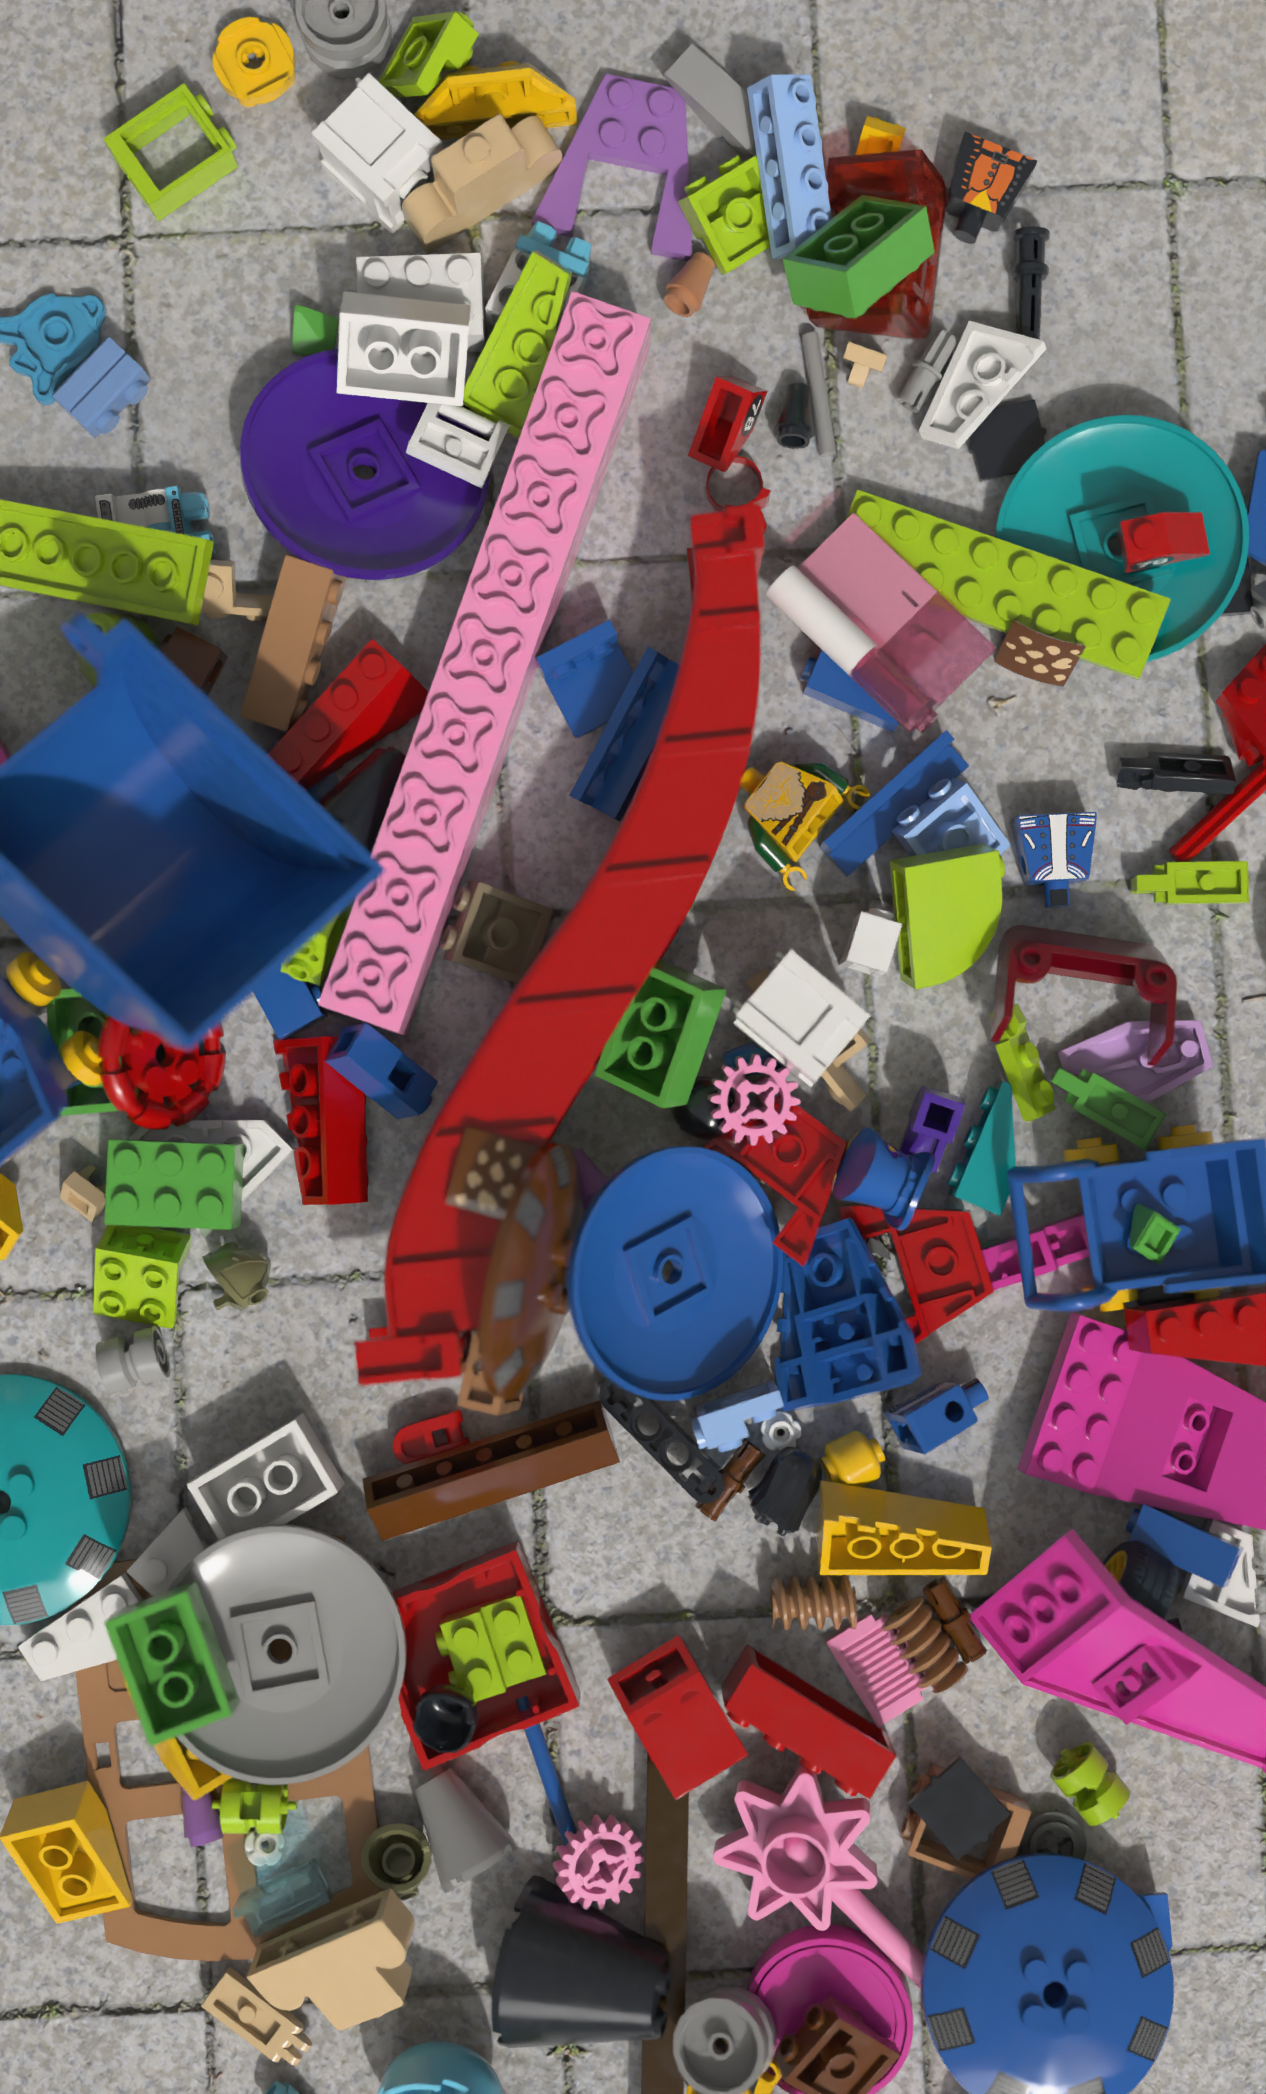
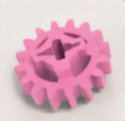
M752 1054L748 1064H746L742 1057H735L736 1068L733 1070L723 1065L721 1069L725 1074V1078L723 1080L713 1078L711 1083L719 1088L718 1093L708 1095L709 1101L718 1104V1107L710 1112L711 1117L714 1119H724L718 1128L723 1133L733 1128L732 1139L738 1143L744 1135H747L748 1143L752 1146H756L758 1136L761 1135L766 1142H773L772 1131L774 1130L785 1135L787 1130L783 1125L784 1120L795 1121L797 1118L796 1115L789 1111L790 1106L800 1104V1099L790 1095V1092L798 1087L797 1082L784 1080L790 1070L783 1066L775 1071L776 1060L768 1057L762 1065L760 1055ZM752 1072L767 1074L758 1081H748L743 1077V1075ZM732 1087L734 1090V1104L729 1110L727 1098ZM751 1091L760 1094L758 1099L761 1104L757 1108L748 1105L750 1100L747 1095ZM780 1091V1105L776 1111L774 1109V1096ZM750 1118L761 1119L765 1122V1124L755 1127L741 1125Z
M597 1814L593 1816L592 1825L587 1826L580 1820L578 1821L579 1831L576 1834L569 1831L564 1833L569 1842L567 1846L561 1845L556 1847L555 1850L562 1859L553 1862V1868L558 1874L555 1880L570 1902L575 1903L578 1901L583 1909L586 1910L590 1907L592 1901H594L599 1910L604 1909L606 1899L611 1898L615 1904H618L620 1902L618 1893L622 1889L628 1893L633 1891L629 1884L630 1879L641 1878L642 1874L635 1865L644 1862V1856L638 1850L642 1843L625 1821L619 1823L613 1815H610L604 1823Z

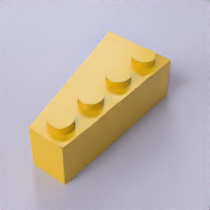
M821 1480L816 1531L820 1575H987L991 1554V1541L985 1508Z

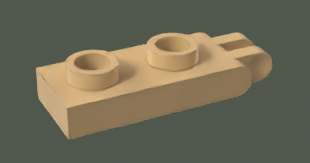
M230 1966L201 2005L202 2008L274 2062H279L283 2058L291 2065L296 2066L302 2059V2054L295 2047L302 2052H307L312 2046L311 2039L301 2032L304 2024L288 2010H280L273 2007L250 1981Z

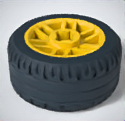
M1138 1540L1121 1543L1106 1557L1102 1565L1132 1600L1164 1620L1177 1590L1178 1574L1176 1566Z

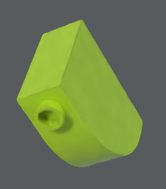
M981 843L889 860L895 922L902 924L897 939L900 980L914 989H921L942 984L959 976L970 968L984 953L999 923L1002 908L1001 878L1005 874V865L999 850Z

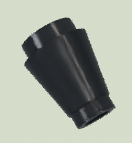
M791 383L786 387V393L774 427L777 443L785 448H805L814 436L811 389L806 384Z

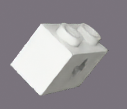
M870 908L869 912L861 911L853 918L839 966L875 977L884 975L888 972L902 924L892 921L894 914L884 910Z

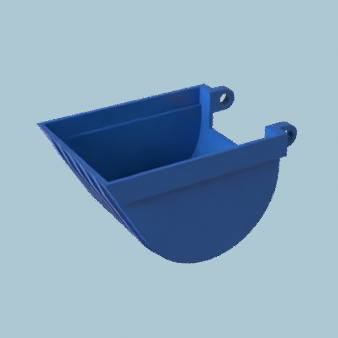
M75 612L61 624V628L70 644L98 671V685L0 765V916L45 964L101 1011L131 1027L157 1033L169 1045L191 1050L384 873L386 869L126 619L104 634L86 616Z

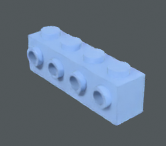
M769 75L747 88L772 259H783L832 219L828 196V182L822 154V139L819 133L816 112V97L813 91L811 75Z

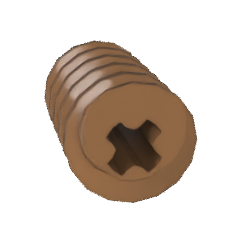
M813 1575L807 1576L803 1588H801L796 1576L790 1577L787 1588L784 1587L780 1576L773 1578L770 1588L772 1630L777 1618L781 1619L785 1631L790 1630L793 1618L798 1619L802 1630L807 1629L810 1618H814L818 1630H823L827 1617L831 1618L835 1630L840 1629L843 1617H847L851 1628L856 1629L855 1587L851 1586L846 1575L840 1576L837 1587L834 1586L832 1578L829 1575H825L820 1588H818Z
M917 1597L895 1609L882 1624L881 1628L884 1632L896 1628L897 1633L891 1638L890 1643L893 1646L902 1643L906 1644V1647L899 1654L901 1660L914 1657L915 1661L907 1669L910 1674L921 1671L924 1673L916 1683L918 1688L932 1686L933 1693H940L960 1681L967 1673L968 1667L963 1661H958L959 1652L955 1647H948L950 1645L949 1636L946 1633H939L942 1625L937 1619L931 1618L933 1611L929 1605L922 1604L924 1597Z

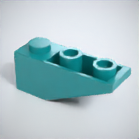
M996 1081L995 1086H988L982 1096L979 1108L984 1110L978 1126L975 1124L970 1126L963 1142V1146L968 1148L962 1164L959 1162L954 1164L949 1174L947 1185L952 1186L949 1195L1001 1216L1010 1195L1007 1172L1011 1167L1016 1166L1011 1084L1004 1081Z

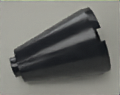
M390 746L387 749L377 748L316 802L369 854H372L406 758L401 751Z

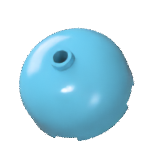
M429 2041L407 2048L390 2063L382 2077L377 2094L504 2093L497 2073L481 2055L456 2043Z

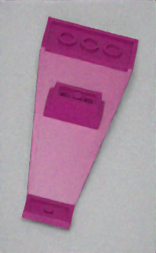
M1071 1312L1017 1470L1027 1475L1093 1495L1142 1505L1147 1504L1151 1507L1266 1530V1402L1183 1357L1155 1355L1129 1350L1127 1330Z
M1073 1529L970 1614V1620L1023 1685L1117 1717L1125 1725L1131 1722L1260 1767L1266 1773V1687L1132 1600Z

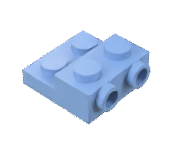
M955 778L951 781L949 779H942L935 783L928 791L931 798L919 808L917 805H913L902 811L897 817L899 825L892 830L909 856L981 843L999 850V854H1002L1011 846L969 785Z
M774 1380L697 1405L698 1417L691 1419L699 1448L708 1447L710 1450L717 1447L719 1452L735 1449L743 1444L742 1438L749 1436L744 1423L745 1419L752 1417L753 1423L775 1417L777 1415L776 1409L784 1407Z

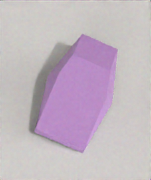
M1201 1020L1175 1021L1174 1042L1156 1066L1147 1065L1150 1021H1128L1057 1052L1061 1068L1078 1077L1082 1069L1090 1073L1094 1072L1145 1102L1160 1097L1213 1067V1062Z

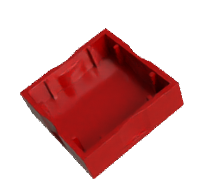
M519 1540L392 1592L401 1613L406 1638V1666L398 1699L402 1719L423 1771L476 1750L501 1734L527 1729L580 1707L581 1692ZM516 1593L517 1597L523 1596L545 1662L546 1675L507 1687L504 1693L475 1702L478 1707V1725L466 1748L456 1753H445L426 1746L413 1730V1723L416 1717L415 1707L421 1695L433 1685L450 1684L448 1673L454 1671L450 1655L442 1657L436 1641L435 1633L441 1631L440 1623L442 1618ZM527 1695L531 1707L524 1711H519L515 1699Z

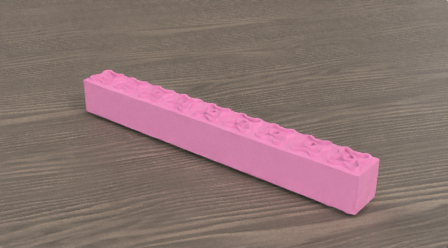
M571 291L371 854L386 871L355 899L318 1005L407 1037L456 894L462 882L537 670L536 657L543 653L650 350L651 318Z

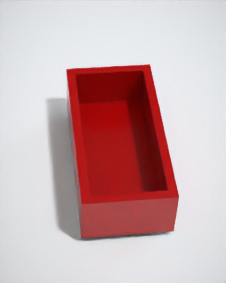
M749 1644L745 1646L721 1685L724 1708L728 1710L726 1715L733 1722L746 1729L749 1725L757 1728L764 1733L762 1738L777 1750L784 1751L787 1747L800 1756L798 1758L799 1762L810 1771L820 1774L823 1770L836 1778L834 1783L850 1796L856 1797L860 1793L870 1800L897 1757L887 1731L880 1727L878 1728L876 1724Z

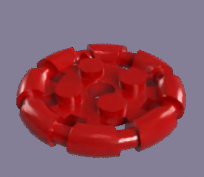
M107 1016L99 1038L98 1058H102L103 1073H100V1078L110 1102L118 1111H125L129 1121L147 1129L166 1130L170 1127V1124L179 1127L195 1119L210 1104L208 1097L212 1091L218 1090L224 1074L226 1051H221L220 1037L224 1036L221 1023L203 1038L205 1053L199 1054L198 1044L191 1050L169 1045L157 1033L135 1027L130 1033V1028L126 1024L117 1021L111 1016ZM162 1044L165 1049V1058L159 1065L155 1058V1052L157 1047ZM119 1056H121L122 1069H120ZM197 1081V1085L195 1086L194 1090H192L188 1085H191ZM137 1086L142 1090L140 1091L138 1097L137 1092L135 1091ZM163 1096H167L168 1108L164 1105Z

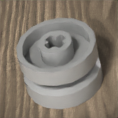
M295 0V16L301 30L303 42L310 59L323 72L338 78H357L372 72L385 59L391 45V22L387 12L386 0Z
M722 1986L707 1992L680 2017L673 2035V2055L679 2072L692 2089L702 2094L745 2093L770 2066L777 2049V2028L771 2011L757 1995L742 1987ZM722 2038L727 2040L728 2045L725 2044Z

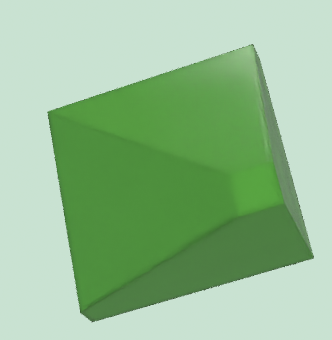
M295 305L292 354L310 356L318 352L335 349L339 319L304 306Z
M1137 1203L1133 1210L1129 1247L1160 1265L1181 1228L1155 1211Z

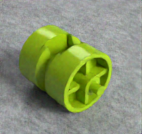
M1092 1742L1081 1743L1071 1750L1063 1749L1061 1751L1062 1757L1057 1761L1050 1773L1054 1783L1066 1797L1074 1796L1072 1804L1088 1825L1096 1826L1110 1818L1117 1819L1120 1816L1119 1811L1130 1797L1131 1792L1127 1785L1114 1770L1106 1771L1108 1762Z
M232 1777L224 1782L221 1799L212 1801V1809H220V1823L223 1834H247L251 1827H255L259 1834H283L286 1827L287 1814L289 1810H297V1801H290L288 1784H260Z

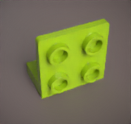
M108 1225L95 1248L93 1313L105 1317L173 1328L177 1317L179 1272L191 1248V1235L147 1226Z

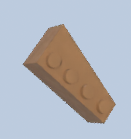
M285 554L241 710V717L288 732L309 709L310 703L306 699L311 685L314 686L321 668V662L319 661L324 646L329 640L332 623L348 577L336 575L334 570L304 561L296 555Z

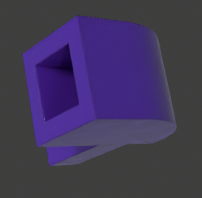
M923 1085L918 1091L911 1107L909 1121L898 1150L905 1155L911 1156L920 1152L933 1154L935 1156V1163L931 1172L936 1174L947 1142L952 1144L966 1106L964 1098Z

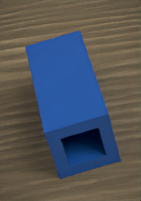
M821 650L818 660L809 657L800 680L807 682L803 692L804 695L892 733L898 726L914 688L865 666L854 675L849 676L823 650Z
M366 1022L345 1027L325 1060L327 1064L397 1120L419 1116L424 1113L432 1102L431 1094L438 1083L435 1078Z
M1143 1504L1141 1510L1137 1508L1133 1510L1126 1526V1531L1131 1533L1128 1542L1138 1540L1164 1556L1173 1565L1222 1588L1228 1586L1244 1548L1167 1511L1151 1507L1147 1504Z

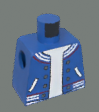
M1096 812L1018 815L1010 821L1024 885H1044L1045 908L1069 907V883H1082L1089 879L1097 820Z
M977 1378L962 1386L958 1383L943 1381L888 1409L884 1413L902 1448L925 1455L974 1425L978 1419L973 1408L987 1401L989 1397L983 1384Z

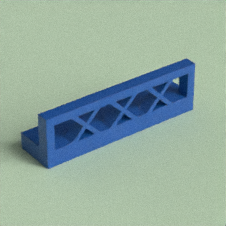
M647 647L569 796L592 806L617 821H621L637 791L657 740L679 669L678 663Z
M947 730L821 844L819 848L846 877L854 872L894 835L892 830L899 825L897 817L902 811L913 805H917L919 808L931 798L928 791L935 783L942 779H949L950 781L953 778L956 779L969 767L968 763L950 745L954 738Z

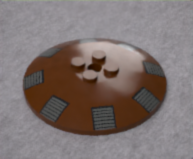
M556 1142L546 1143L528 1161L511 1194L495 1241L486 1280L480 1328V1360L483 1379L488 1391L494 1397L511 1400L523 1393L548 1358L564 1318L570 1310L567 1281L569 1259L578 1226L584 1215V1203L577 1160L572 1149L565 1144Z

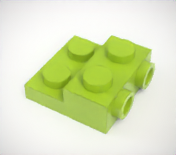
M458 11L413 17L378 82L395 98L428 95L440 83L442 77L440 72L460 70L472 57V46L479 35L474 29V23L469 17Z
M739 155L727 160L717 167L721 175L708 182L705 175L684 187L687 196L677 201L696 239L703 238L721 275L729 273L770 247L756 155L744 161L741 160Z
M516 1593L445 1616L440 1623L441 1631L435 1633L442 1657L450 1655L454 1671L448 1673L450 1684L466 1690L474 1698V1702L504 1693L507 1687L546 1675L547 1673L523 1596L517 1597Z

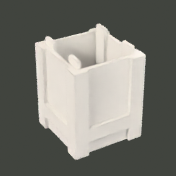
M368 73L362 80L359 77L355 80L357 88L324 122L322 121L319 125L315 122L312 124L313 131L311 135L313 140L319 145L323 157L320 161L322 168L393 235L404 224L402 203L405 198L416 188L435 181L431 159L443 149L439 138Z
M790 950L786 956L778 952L775 956L777 959L773 962L776 968L744 1005L739 1001L734 1003L735 1008L733 1012L736 1014V1020L733 1024L781 1065L788 1068L806 1086L811 1088L865 1024L870 1015L793 950Z

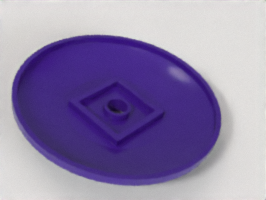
M339 349L318 352L290 364L277 373L258 393L246 416L241 434L239 455L242 481L248 500L264 527L279 543L300 559L334 570V574L348 578L386 580L405 577L426 570L451 555L466 540L481 515L489 487V474L483 487L480 488L407 454L406 450L409 441L428 403L337 393ZM463 404V406H461V407H463V408H466V409L470 410V409H469L467 406H465L464 404ZM438 415L437 417L447 423H450L462 430H465L477 437L484 439L483 435L480 433H477L441 415ZM358 465H366L374 471L375 476L367 480L360 479L354 474L353 468Z

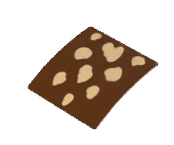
M1014 620L994 662L1026 678L1051 685L1064 686L1080 658L1076 655H1082L1086 646L1046 636Z
M467 1127L453 1172L446 1204L502 1219L522 1171L540 1147Z

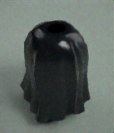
M785 1447L779 1451L760 1483L748 1491V1498L751 1502L749 1506L755 1514L754 1519L758 1523L767 1526L771 1522L776 1523L778 1526L776 1532L781 1536L799 1531L805 1513L820 1488L822 1480L820 1462L797 1447Z

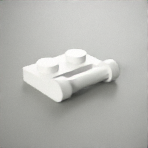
M428 403L409 441L406 453L482 488L505 441L510 424L501 420L495 423L461 406ZM438 415L490 438L489 442L437 418Z

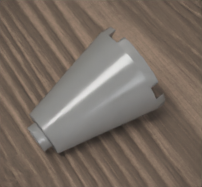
M438 1765L418 1777L422 1786L415 1789L440 1884L445 1893L454 1889L450 1882L454 1878H456L458 1883L461 1881L465 1883L506 1857L502 1851L504 1847L507 1848L508 1852H514L518 1849L511 1835L452 1768L444 1772L441 1765Z

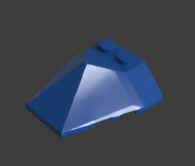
M847 1218L820 1227L804 1267L783 1252V1277L780 1293H784L783 1318L777 1319V1332H782L780 1358H775L774 1369L777 1387L784 1405L782 1412L849 1401L911 1384L922 1375L913 1332L853 1219Z

